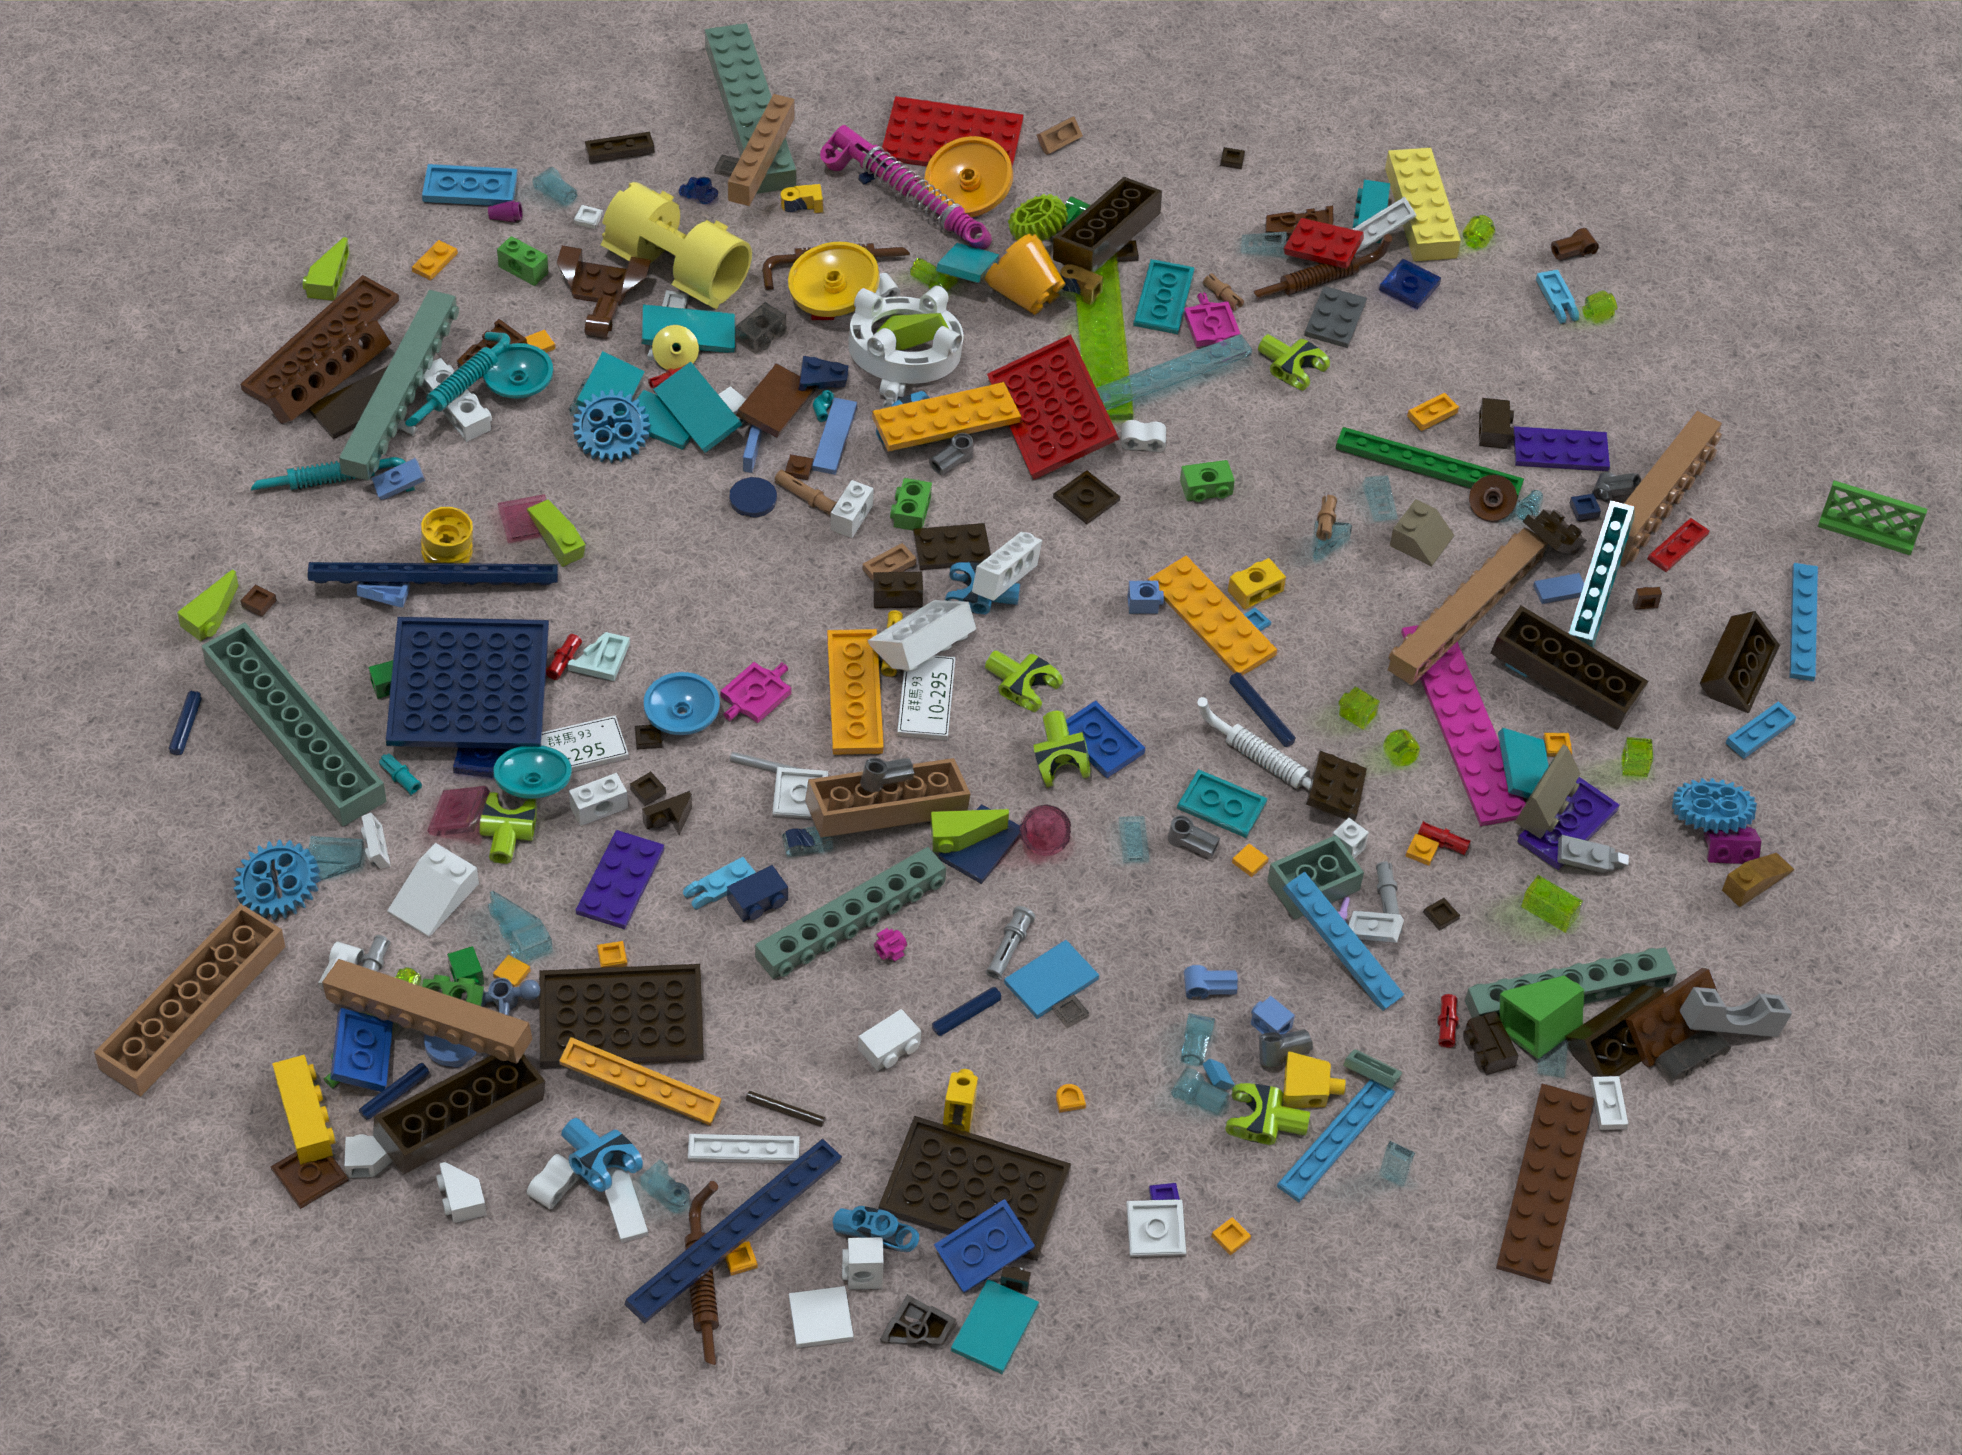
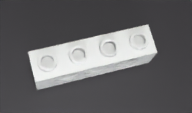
M441 358L433 361L431 369L426 370L423 384L420 387L426 394H429L454 373L452 366L447 365ZM468 389L441 411L466 442L491 430L490 421H492V416L489 410L483 408L474 393L471 394Z
M1027 532L1017 534L977 566L972 592L994 601L1037 566L1042 540Z

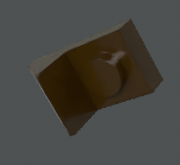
M688 791L642 808L643 823L648 830L653 827L661 828L671 821L678 835H680L692 809V794Z

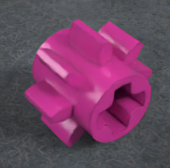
M886 928L876 934L879 939L874 943V948L881 959L885 960L888 958L895 962L904 956L903 950L907 947V942L899 930L893 931V929L888 930Z

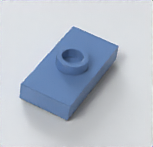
M416 458L372 478L380 500L387 499L425 481Z

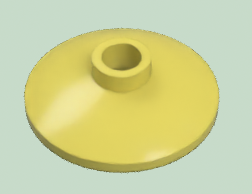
M670 325L661 329L656 334L652 344L654 359L666 370L682 367L690 361L694 363L699 352L698 341L695 335L689 329L680 325ZM677 343L680 345L679 352L673 351V344Z

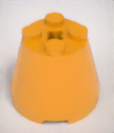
M1029 233L1012 244L998 264L994 263L985 276V282L991 288L1035 316L1044 308L1043 304L1045 302L1051 304L1060 296L1057 292L1066 283L1063 281L1042 241L1036 234L1031 236Z

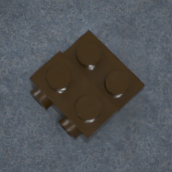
M1543 509L1538 516L1528 514L1522 521L1559 552L1575 555L1587 541L1582 537V531L1573 524L1568 525L1564 521L1565 517L1555 509L1553 511Z

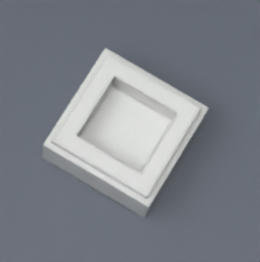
M581 205L574 218V224L595 229L603 215V210Z

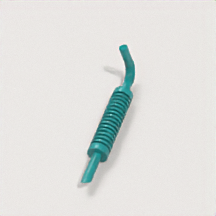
M486 332L485 339L487 341L498 343L491 349L483 347L427 394V403L408 418L405 425L408 427L415 426L433 410L441 412L498 363L497 356L510 344L509 335L506 333Z
M398 457L380 459L378 469L397 467L406 461ZM331 461L330 464L326 462L325 465L320 463L321 466L316 464V467L311 465L309 468L308 465L306 468L302 466L301 469L296 467L297 470L290 468L287 469L288 475L257 480L252 485L251 491L290 484L291 490L298 489V486L303 488L305 485L306 488L308 487L307 485L312 487V484L317 486V483L322 485V482L327 484V481L330 484L333 480L334 483H336V480L341 482V479L346 481V478L351 480L353 476L341 474L340 463L335 461L333 464V461ZM415 486L406 489V492L415 491Z

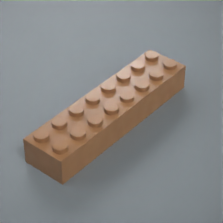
M1696 411L1624 504L1634 506L1635 518L1620 562L1621 566L1625 567L1629 561H1635L1639 554L1640 546L1646 547L1651 538L1650 533H1656L1662 524L1661 519L1669 517L1673 510L1672 505L1680 503L1685 489L1690 490L1695 481V475L1700 476L1706 467L1705 462L1713 460L1717 452L1715 446L1722 437V434L1719 433L1722 425L1721 422Z
M240 904L94 1052L99 1070L141 1097L285 948L282 929Z

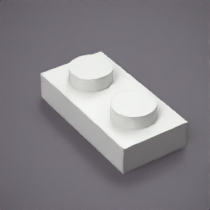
M372 813L363 815L364 827L361 828V832L368 844L365 852L371 863L375 862L380 869L390 867L381 823Z
M1353 911L1349 927L1361 940L1397 943L1404 919L1398 914Z
M1619 1076L1592 1077L1590 1083L1599 1130L1626 1129L1628 1120Z

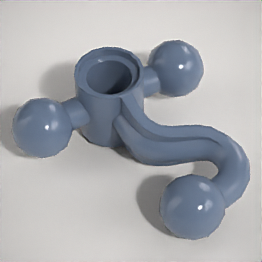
M497 978L489 985L488 992L483 990L481 1007H484L487 1002H494L499 1008V1013L509 1016L510 1010L518 1003V997L532 1001L539 996L540 986L536 981L528 979L523 981L519 987H513L508 979ZM507 992L506 995L499 997L502 993Z

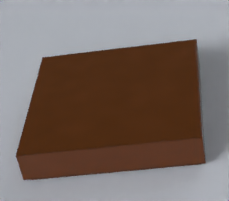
M294 1152L270 1166L299 1209L349 1181L347 1175L333 1156L300 1165L297 1152Z

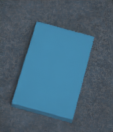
M1064 940L1006 977L1004 984L1038 1019L1099 980V974L1067 940Z

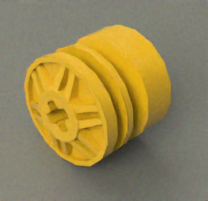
M439 507L428 512L421 522V555L424 562L469 563L473 548V525L468 514L454 507Z

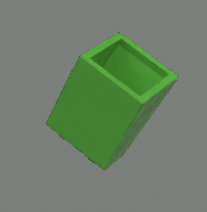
M1563 975L1503 991L1500 993L1499 1018L1510 1039L1539 1059L1563 1042L1567 1034L1583 1025L1584 989L1578 983Z

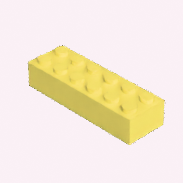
M1432 149L1389 150L1385 170L1395 202L1405 197L1417 215L1416 218L1403 225L1413 261L1457 258L1461 239Z

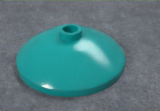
M524 343L509 344L497 356L498 363L483 375L485 384L494 393L507 398H526L538 394L549 385L553 377V363L549 355L536 346Z
M542 745L541 747L521 746L511 749L501 755L494 765V779L497 785L505 792L524 799H540L551 796L562 790L569 783L572 776V767L569 759L560 751Z

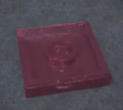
M545 494L498 503V510L508 543L543 537L528 514L527 508L547 500Z
M486 786L443 790L428 827V833L440 836L474 832L490 790Z

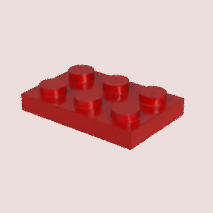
M1301 218L1284 247V255L1347 269L1364 239V232Z

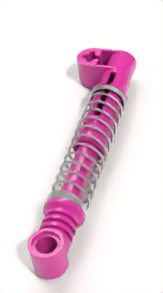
M846 125L840 126L820 151L821 160L830 170L841 171L854 158L860 163L863 170L869 174L874 173V178H880L881 183H887L888 188L893 187L895 193L900 192V197H906L907 202L913 201V206H919V211L926 210L925 215H932V220H938V225L943 229L955 232L972 247L985 250L990 246L992 237L983 223L977 222L967 215L960 204H955L953 199H948V196L942 194L941 190L935 189L932 184L929 185L927 180H923L913 170L910 171L908 166H903L901 161H897L894 156H890V153L884 152L882 147L872 145ZM839 147V148L842 149L843 151H842V152H839V151L837 150V148ZM926 182L927 185L922 187V183ZM929 186L933 187L934 190L929 192ZM935 191H938L940 195L935 196ZM942 196H945L946 200L942 201ZM915 199L919 201L917 205L914 204ZM948 201H952L953 204L948 206ZM922 204L926 206L924 209H921ZM928 208L932 211L930 214H927ZM936 213L938 217L936 219H933L934 214ZM982 233L980 238L974 239L977 234Z

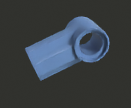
M1192 965L1184 970L1185 992L1188 999H1192V997L1205 999L1208 995L1237 994L1238 978L1236 970L1207 971L1201 965Z

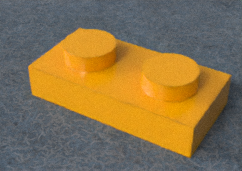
M438 240L412 266V272L431 281L458 254L457 248Z
M1442 393L1408 410L1407 417L1423 431L1457 414L1459 406L1446 393Z

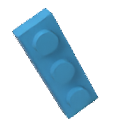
M1778 701L1727 737L1726 744L1744 759L1794 724L1796 716Z

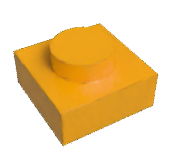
M1415 834L1405 857L1430 866L1439 844L1436 841Z

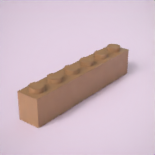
M773 94L728 180V201L750 206L795 119V99Z

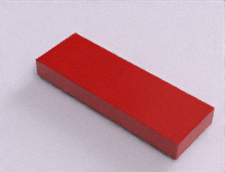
M1690 518L1650 553L1647 560L1664 572H1667L1709 535L1710 530Z

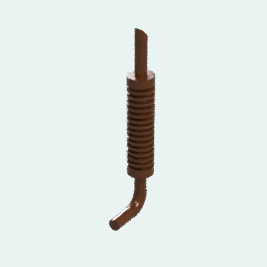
M1386 234L1380 246L1374 252L1356 258L1354 255L1347 269L1323 263L1283 275L1280 278V283L1254 290V294L1258 298L1281 291L1291 295L1329 283L1330 281L1357 274L1359 267L1381 259L1387 253L1393 238L1390 234Z
M868 243L866 246L862 244V247L867 249L874 258L910 255V252L904 247L874 249V243ZM794 248V254L774 255L766 259L762 267L765 290L774 289L772 268L775 265L795 263L808 250L806 248H803V250L801 248Z
M710 1181L692 1200L689 1209L691 1234L684 1238L685 1250L706 1234L701 1229V1212L706 1201L718 1190V1184L715 1181ZM712 1268L690 1286L693 1326L696 1331H701L704 1361L716 1365L713 1330L719 1327Z

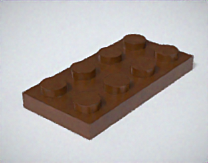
M1699 969L1625 1019L1640 1059L1645 1066L1651 1067L1704 1031L1690 1029L1679 1010L1693 987L1716 989L1709 969Z

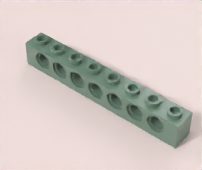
M926 847L755 944V958L772 979L779 976L785 977L792 972L794 967L801 963H810L820 952L831 951L841 940L845 938L851 939L862 928L876 925L883 916L897 913L902 905L909 901H918L923 896V893L930 889H939L946 880V866L929 847Z
M1666 947L1659 949L1649 948L1644 952L1635 954L1625 953L1619 957L1601 958L1586 964L1577 963L1567 968H1552L1538 974L1528 973L1518 978H1504L1494 983L1476 984L1468 988L1465 1003L1472 1018L1482 1017L1492 1012H1496L1499 1016L1500 993L1503 991L1564 975L1584 989V1004L1626 996L1642 985L1659 988L1673 986L1677 971Z

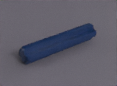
M191 690L187 693L169 745L170 753L173 755H182L202 700L201 693Z
M991 987L932 1023L933 1031L938 1036L944 1035L1001 1000L1000 991L996 987Z
M419 1063L359 1108L360 1115L365 1120L371 1119L428 1076L430 1073L429 1069L424 1063Z

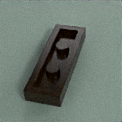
M650 131L585 141L589 163L655 153Z

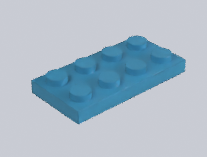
M428 164L422 200L423 202L491 206L514 200L517 169Z

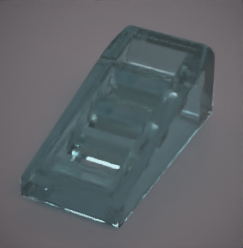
M1287 232L1242 235L1241 253L1287 258V255H1284V247L1288 242ZM1249 241L1253 242V246H1249Z
M1388 475L1365 477L1362 487L1373 521L1397 519ZM1381 488H1382V491H1375V492L1373 491V489H1381ZM1375 496H1384L1385 498L1375 499ZM1387 503V506H1377V504ZM1386 510H1389V511H1390V513H1388V514H1379V513H1378V511H1386Z

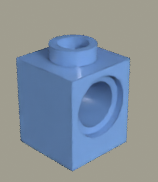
M1129 581L1127 593L1129 614H1158L1159 605L1164 603V593L1159 591L1158 581Z
M1270 996L1264 1002L1260 1001L1253 1007L1251 1011V1025L1262 1034L1275 1032L1282 1035L1292 1029L1295 1015Z

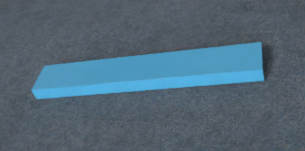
M1370 1079L1279 1181L1277 1188L1297 1202H1300L1394 1096L1395 1091Z

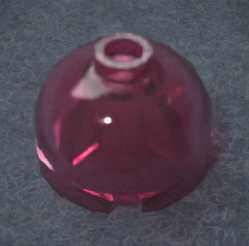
M1048 804L1036 805L1028 810L1021 819L1019 826L1020 838L1025 847L1034 854L1042 856L1055 855L1062 851L1070 841L1071 822L1066 813L1056 806Z

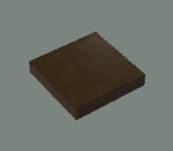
M1088 470L1053 494V498L1086 525L1119 502L1121 497Z

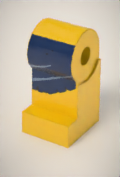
M820 184L788 187L781 191V207L784 211L792 213L802 209H814V213H823V198Z

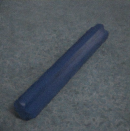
M1236 672L1232 674L1229 683L1284 747L1293 745L1296 737L1241 673Z

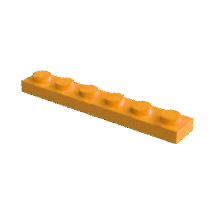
M570 1037L559 1061L562 1066L710 1126L722 1102V1099L572 1037Z

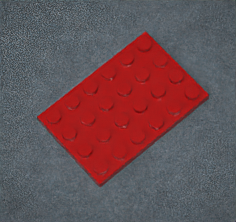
M895 96L882 148L884 152L890 153V156H894L897 161H901L904 164L927 167L932 156L947 143L963 137H983L996 142L1007 152L1013 168L1024 114Z
M1071 334L987 374L991 385L1005 383L1021 415L1020 423L1009 426L1033 480L1120 440Z

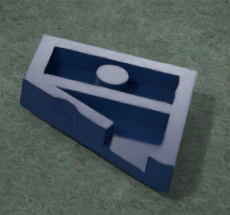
M803 355L798 390L806 391L807 386L817 385L818 389L845 387L849 365Z

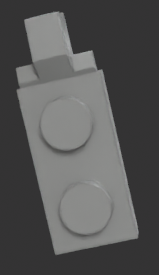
M1565 835L1558 838L1557 862L1601 873L1613 871L1614 868L1623 869L1629 865V855L1619 852L1615 853V849L1612 847Z

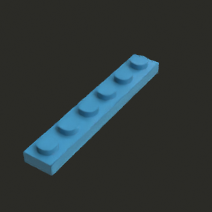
M1794 563L1792 567L1789 678L1813 682L1816 677L1818 566Z
M1303 872L1284 886L1283 890L1382 1011L1405 995L1306 872Z

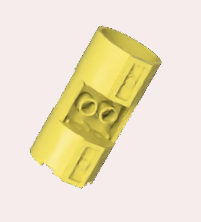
M638 182L629 183L628 189L624 192L620 190L614 196L605 212L602 223L606 227L605 232L602 234L603 241L600 245L630 261L631 257L649 259L652 263L665 250L676 256L673 265L674 281L671 285L717 309L719 304L724 303L734 294L745 280L752 259L750 244L726 231L728 226L717 220L714 224L706 220L696 225L685 235L678 231L680 205L672 201L674 199L672 195L663 190L659 194Z

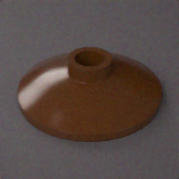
M1488 475L1479 479L1472 486L1469 494L1470 506L1479 518L1486 521H1499L1508 517L1515 509L1517 492L1514 485L1505 477ZM1492 497H1496L1498 499V502L1495 504H1491L1489 502V499Z

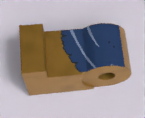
M1065 265L1061 268L1060 275L1066 283L1062 289L1083 296V302L1092 305L1102 292L1103 276L1075 265Z

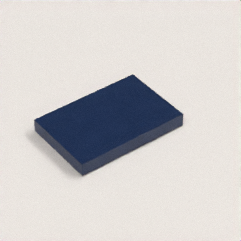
M982 804L977 808V810H991ZM1009 820L1008 829L960 851L941 852L938 858L941 862L982 884L1024 833V827Z

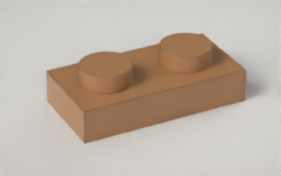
M1073 116L1038 133L1036 136L1043 152L1047 155L1081 138L1083 135Z
M901 543L863 563L862 570L873 581V572H903L916 565V557Z

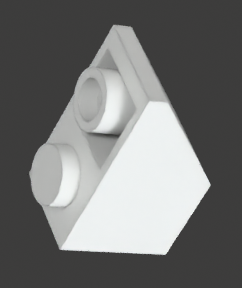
M359 1134L354 1137H346L345 1172L348 1178L375 1177L392 1162V1159L374 1136Z
M446 1162L440 1163L441 1174L436 1175L439 1191H445L447 1198L442 1199L445 1215L451 1214L453 1223L485 1216V1201L479 1179Z

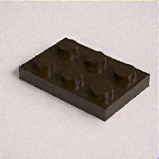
M985 523L913 529L919 570L951 568L953 564L961 562L982 563L991 556Z
M1319 751L1306 805L1345 820L1350 818L1355 821L1358 815L1367 768L1336 757L1333 754Z

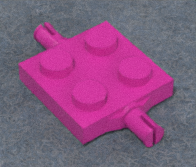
M1203 292V295L1199 293L1197 298L1200 304L1184 308V316L1196 347L1216 345L1219 355H1222V352L1225 355L1228 352L1225 343L1240 341L1241 333L1229 302H1209L1205 292Z
M756 662L749 665L720 691L721 698L732 705L723 713L724 717L731 721L737 714L742 713L757 723L764 719L791 695V687L780 679L788 671L787 665L781 662L774 670L765 669Z

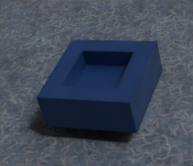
M1594 494L1571 497L1569 504L1577 521L1600 517L1601 510Z

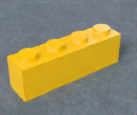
M305 1054L272 1063L300 1165L333 1156L331 1145L335 1144L336 1141L332 1127L326 1128L325 1123L330 1122L326 1106L320 1107L319 1102L323 1101L320 1086H314L313 1080H317L314 1065L307 1064Z

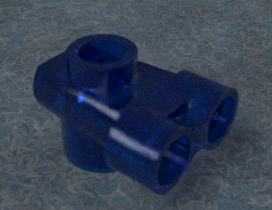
M691 177L687 184L680 186L679 195L688 199H697L702 204H709L718 197V190L712 187V181L708 177Z

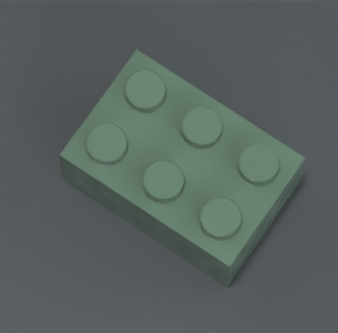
M1334 835L1271 863L1267 882L1295 920L1304 915L1283 888L1300 874L1306 872L1327 900L1333 903L1359 891L1364 872L1338 836Z

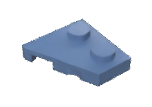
M359 581L357 585V596L397 607H404L410 591V582L391 584L386 581H379L375 584H367L364 581Z

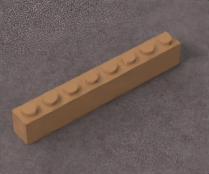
M341 959L336 961L322 981L326 999L334 1004H342L358 1012L375 1015L381 1020H390L405 1028L422 1031L428 1036H437L452 1044L469 1047L478 1053L484 1052L493 1055L502 1061L507 1060L517 1064L532 1041L529 1022Z

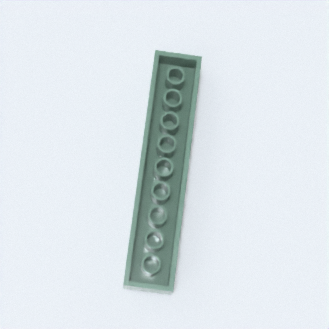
M747 23L705 29L706 52L740 157L772 98ZM784 138L756 194L796 186V168L786 138Z
M245 622L202 645L205 665L342 827L387 802L384 783Z

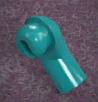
M829 390L823 391L814 400L812 405L819 422H825L828 419L826 410L832 405V400L834 399V394Z

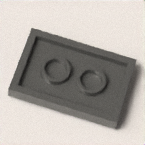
M1323 286L1304 336L1348 348L1367 298Z

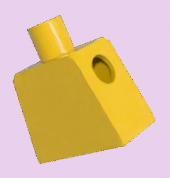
M1288 1052L1285 1064L1283 1107H1326L1329 1094L1344 1096L1346 1080L1330 1078L1331 1064L1328 1061Z
M961 1069L958 1073H951L943 1117L944 1125L970 1132L978 1084V1077L969 1069ZM956 1104L964 1105L962 1114L963 1125L951 1124Z

